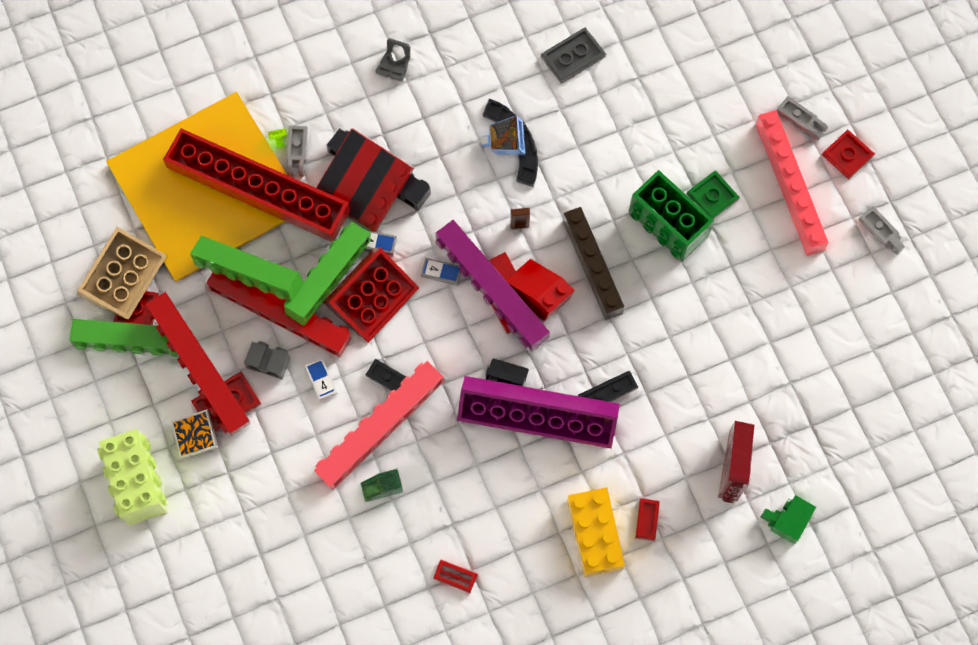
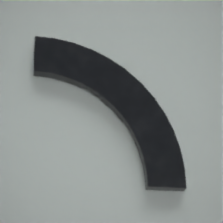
M490 98L483 112V117L495 123L516 116L507 106ZM523 122L525 155H518L519 171L516 182L534 188L538 171L537 149L531 132Z

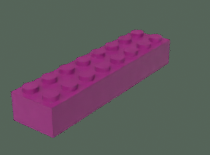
M465 376L461 388L457 421L612 449L620 404Z

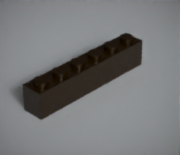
M582 207L564 212V226L604 319L608 320L622 315L624 304Z

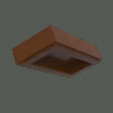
M530 208L510 209V228L512 230L529 228Z

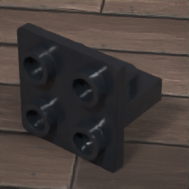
M493 358L490 367L486 371V380L524 386L529 369Z

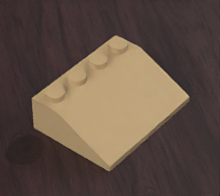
M116 227L78 288L77 295L102 309L129 320L167 255L123 229Z

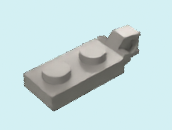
M874 206L859 217L858 220L887 249L891 248L896 254H899L905 246L900 241L899 232Z

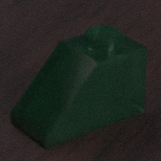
M398 468L378 473L360 483L365 502L403 493Z

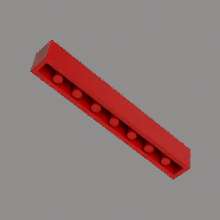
M212 272L206 282L209 290L341 358L352 339L349 329L342 325L338 327L332 324L333 322L329 318L324 316L320 318L316 313L313 314L305 326L301 325L285 314L284 303L286 299H280L273 293H264L257 287L246 286L239 280L233 281L221 273L215 274Z
M166 291L146 303L148 310L145 312L151 321L155 319L158 323L156 329L162 337L166 335L168 338L167 346L172 353L176 351L179 355L178 363L182 369L186 367L190 372L187 375L193 385L197 383L201 389L198 391L203 401L208 400L211 406L208 409L214 418L218 416L221 420L219 426L225 434L229 432L232 436L251 424Z

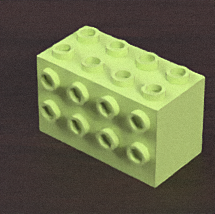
M138 429L99 441L100 448L97 451L100 459L105 463L103 472L111 484L108 486V490L116 502L113 505L116 515L128 525H133L168 513L166 508L168 504L167 499L161 491L160 486H162L160 476L156 474L155 468H157L154 457H151L149 451L151 450V445L145 434H141Z

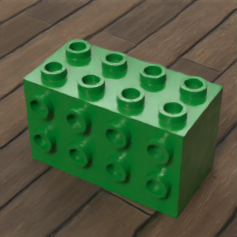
M660 170L653 174L632 194L628 211L630 216L635 221L643 224V228L648 233H652L657 237V241L662 246L670 249L671 254L676 259L679 258L681 261H684L709 237L714 220Z

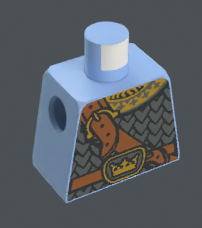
M518 116L491 124L489 126L490 135L481 136L482 147L491 146V150L497 155H525L523 121Z

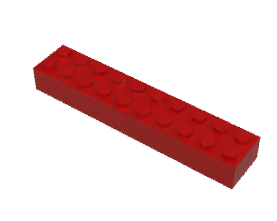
M182 128L163 158L168 169L331 242L336 239L350 212L349 202Z

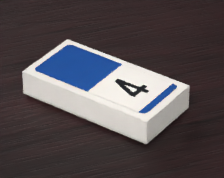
M323 358L304 365L320 401L338 394Z

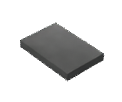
M586 27L541 53V58L561 84L606 57V53Z

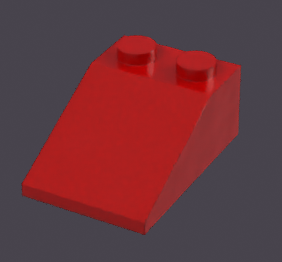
M529 259L506 279L527 306L543 322L569 301L575 291L561 276L532 259Z

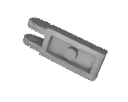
M789 96L777 108L779 115L805 133L807 132L815 140H819L822 135L811 127L813 124L823 132L828 129L827 125L817 118L818 116Z
M289 126L287 145L288 176L293 174V163H299V176H304L308 138L307 126Z

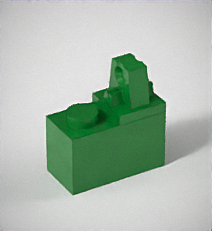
M795 495L792 500L787 499L783 506L784 510L781 512L776 510L774 513L765 508L760 516L769 522L770 531L793 544H796L816 509V506Z

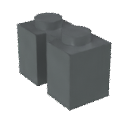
M258 341V343H251L244 364L248 369L283 380L291 358L287 350L280 347L270 349L267 343Z

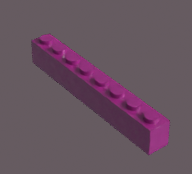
M454 219L435 232V242L441 250L445 249L447 251L450 261L452 263L456 262L459 265L461 274L464 277L468 276L470 278L473 288L477 292L481 291L485 302L489 306L493 305L496 309V315L501 320L505 319L508 323V329L520 337L519 341L525 348L528 347L533 351L550 338V331Z

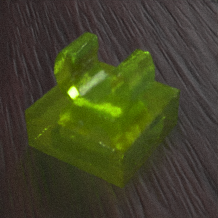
M286 128L268 132L269 140H275L277 148L285 147L283 138L288 137Z

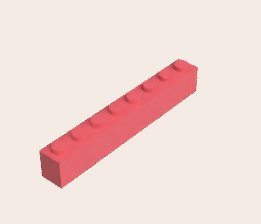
M777 110L760 114L756 121V127L805 253L808 256L822 252L826 249L829 242Z
M428 361L424 364L420 363L415 368V373L411 377L407 376L400 383L401 386L396 391H391L383 404H378L368 418L365 417L359 422V427L354 432L350 431L344 437V442L334 446L330 451V455L326 459H321L316 464L314 471L332 490L445 382L444 376Z

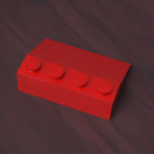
M373 248L323 303L369 343L419 287L382 248Z

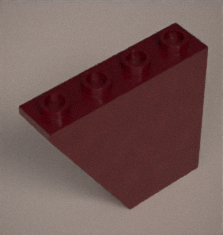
M734 421L729 430L718 498H722L724 502L734 503V501H738L749 485L755 424Z

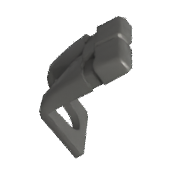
M388 38L387 51L381 59L380 65L375 70L376 74L384 77L390 76L391 79L402 82L410 60V44ZM394 45H399L404 49L405 57L398 61H395L392 57Z

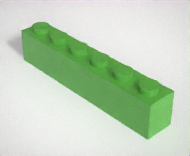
M351 222L348 227L345 226L340 233V237L331 243L329 251L321 255L318 265L309 270L306 280L293 300L286 299L284 303L285 314L305 326L370 243L371 233L354 222Z
M204 236L200 237L190 252L193 263L197 267L208 268L215 274L221 273L233 281L239 280L246 286L257 287L264 293H273L280 299L286 298L292 301L303 284V280L297 271Z
M73 319L69 341L76 349L86 350L88 347L94 348L97 351L113 349L114 352L118 353L132 351L135 354H144V352H150L156 356L170 354L173 357H179L176 351L172 353L166 343L169 340L166 335L163 337L156 329L158 325Z

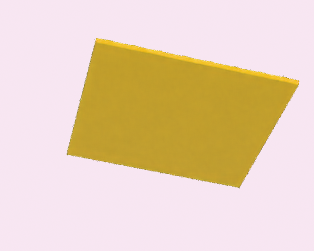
M237 91L106 161L157 250L167 255L164 263L175 282L201 269L193 263L194 261L190 255V252L201 236L238 249L286 222L168 169L163 161L164 156L182 128L287 175Z

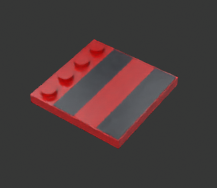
M351 128L316 188L349 202L350 212L348 215L373 232H376L413 172L414 167L354 128Z

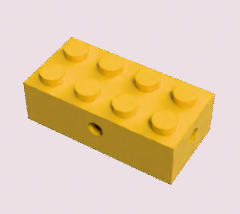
M607 487L568 495L567 502L584 577L622 570L625 563Z

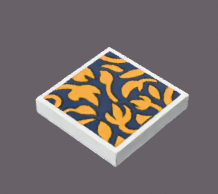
M209 410L171 421L180 459L219 447Z

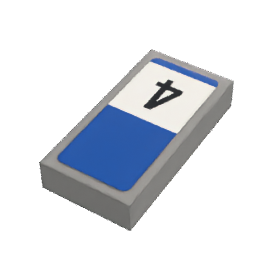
M368 231L371 233V241L365 248V251L371 252L373 248H382L387 255H394L397 236Z
M425 258L421 277L458 286L461 272L459 271V265Z

